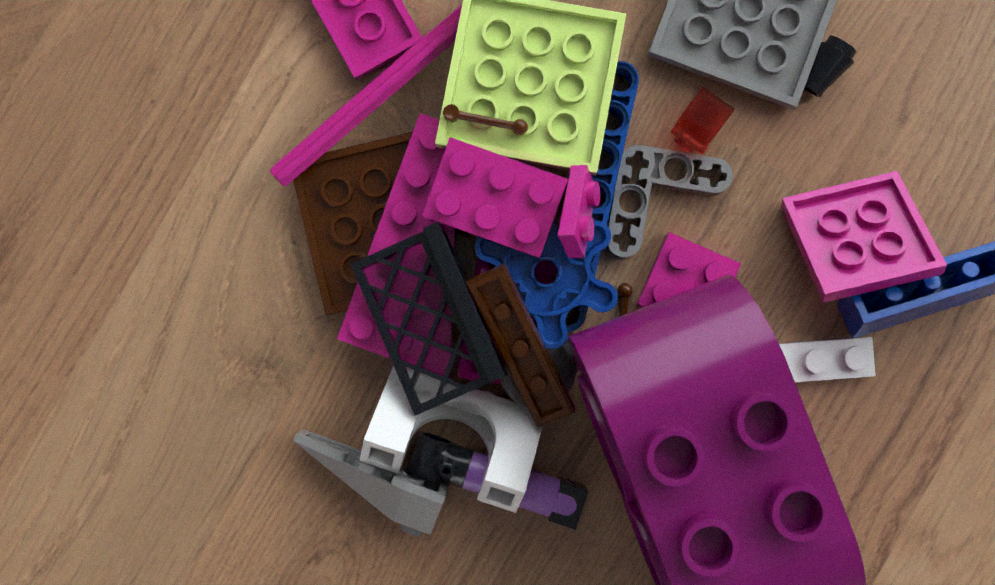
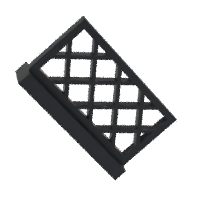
M439 222L423 228L424 231L351 264L415 416L508 376L494 340L465 284L467 278L446 230ZM422 243L428 257L422 273L401 266L407 250ZM398 254L395 263L386 260ZM379 262L393 267L384 290L370 285L364 269ZM431 266L437 279L428 276ZM399 270L419 277L411 301L390 293ZM426 280L440 285L444 296L438 311L417 303ZM373 291L382 294L379 304ZM389 297L409 305L401 327L387 323L384 318L383 310ZM447 303L450 307L453 317L444 314ZM415 307L436 315L427 338L407 330ZM442 318L456 323L459 328L460 335L454 349L433 341ZM390 329L398 332L395 341L392 337ZM404 335L425 342L417 365L404 361L401 358L398 350ZM463 342H465L470 355L460 351ZM431 345L452 353L444 376L422 368ZM460 356L473 361L480 378L467 384L450 379L457 357ZM406 367L414 370L411 379L409 377ZM420 373L441 381L436 397L422 404L415 391V385ZM447 383L458 387L444 393Z

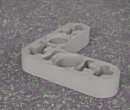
M644 145L628 147L622 155L607 226L611 231V240L606 247L608 252L617 258H628L639 251L643 240L651 186L705 195H716L726 190L732 182L733 171L730 165L725 160L716 157ZM635 154H639L640 161L646 163V168H641L638 171L636 182L644 181V188L636 184H621L622 178L628 181L631 179L632 166L627 165L626 160L632 159ZM676 159L684 165L685 175L681 180L673 181L666 177L664 166L667 161ZM693 162L699 164L696 168L697 172L706 173L712 167H716L717 174L723 176V180L715 183L714 187L710 186V179L696 177L694 179L695 185L690 184L689 181L694 173ZM626 191H632L640 198V207L634 213L624 212L619 205L620 195ZM616 216L624 220H638L637 227L633 224H630L628 227L627 236L633 239L634 243L627 246L624 252L619 250L618 243L613 242V236L620 235L623 228V223H615Z

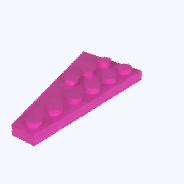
M422 113L419 114L367 256L424 231L423 228L437 222L423 217L422 214L445 152L444 148H439L435 145L439 119ZM440 223L445 228L455 251V228ZM422 243L407 250L401 266L422 273L428 258ZM398 254L386 260L395 263ZM379 262L364 269L370 285L384 290L393 267ZM431 266L428 276L437 279ZM399 270L390 293L411 301L419 277ZM426 280L417 303L438 311L444 296L440 285ZM357 283L337 339L390 358L361 287ZM373 291L379 304L382 294ZM389 297L383 310L386 322L401 327L409 305ZM447 303L444 314L453 317V314ZM415 307L407 330L427 338L436 315ZM444 318L441 319L433 341L452 348V321ZM390 329L392 337L395 341L398 332ZM404 335L398 350L402 360L417 365L425 342ZM431 345L422 368L444 376L451 353Z

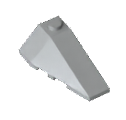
M305 429L296 433L293 440L296 444L389 519L399 523V528L402 531L414 536H422L423 532L431 535L447 493L448 483L433 482L408 473L405 470L406 467L402 465L399 474L359 461L361 450Z

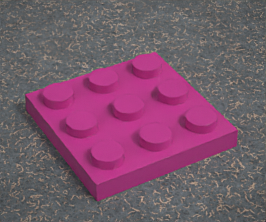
M898 171L782 198L781 209L823 303L942 275L945 272L947 264Z

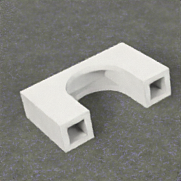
M393 365L365 435L359 461L399 474L411 438L421 426L438 419L460 421L473 428L481 436L488 452V463L477 500L516 513L527 488L543 425L540 427L536 426L526 406L498 397L489 391L477 389L415 416ZM406 367L409 377L411 379L414 370ZM420 373L415 385V391L421 404L435 398L441 384L440 380ZM447 383L444 393L458 387Z

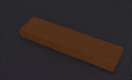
M505 263L468 279L465 284L536 426L540 427L574 413L575 405Z

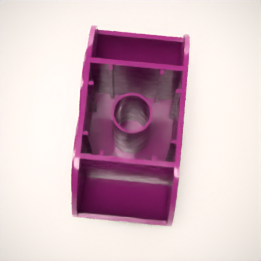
M725 275L568 336L570 351L579 375L577 376V382L607 463L621 492L630 523L655 585H866L863 561L856 537L786 358L762 311L750 293L736 278L731 275Z

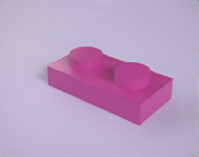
M571 165L558 231V237L568 258H585L587 241H592L594 237L592 212L593 206H598L600 202V187L597 181H593L587 165Z

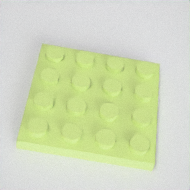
M463 0L435 141L436 147L446 149L451 137L522 163L570 171L571 165H587L590 174L596 176L626 13L551 0ZM453 104L462 112L512 122L522 119L527 123L528 130L524 135H516L510 129L460 119L450 123L445 120L443 110L447 105Z

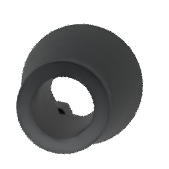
M830 35L826 42H821L804 89L810 94L821 98L823 93L854 64L852 58L857 51L844 40Z

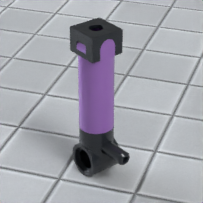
M418 431L405 470L416 477L428 481L445 482L479 494L488 463V455L456 445L454 442L443 437ZM531 470L527 488L519 508L546 516L550 522L576 530L588 490L584 484L560 476L555 478Z

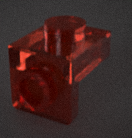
M702 86L670 132L676 136L674 141L690 153L696 150L703 155L708 149L710 142L734 112V108Z

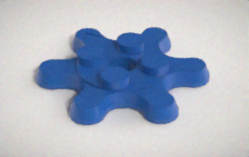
M555 217L540 258L482 237H478L475 241V253L479 259L496 267L505 263L529 314L537 322L538 332L546 348L556 349L566 342L568 337L566 317L572 308L578 305H585L596 312L603 313L612 310L617 304L618 295L614 286L596 279L590 268L593 256L605 249L611 240L609 227L601 221H594V237L592 241H587L585 258H568L558 237L559 227L555 223ZM550 261L556 266L557 277L553 283L541 284L535 279L534 268L539 262Z

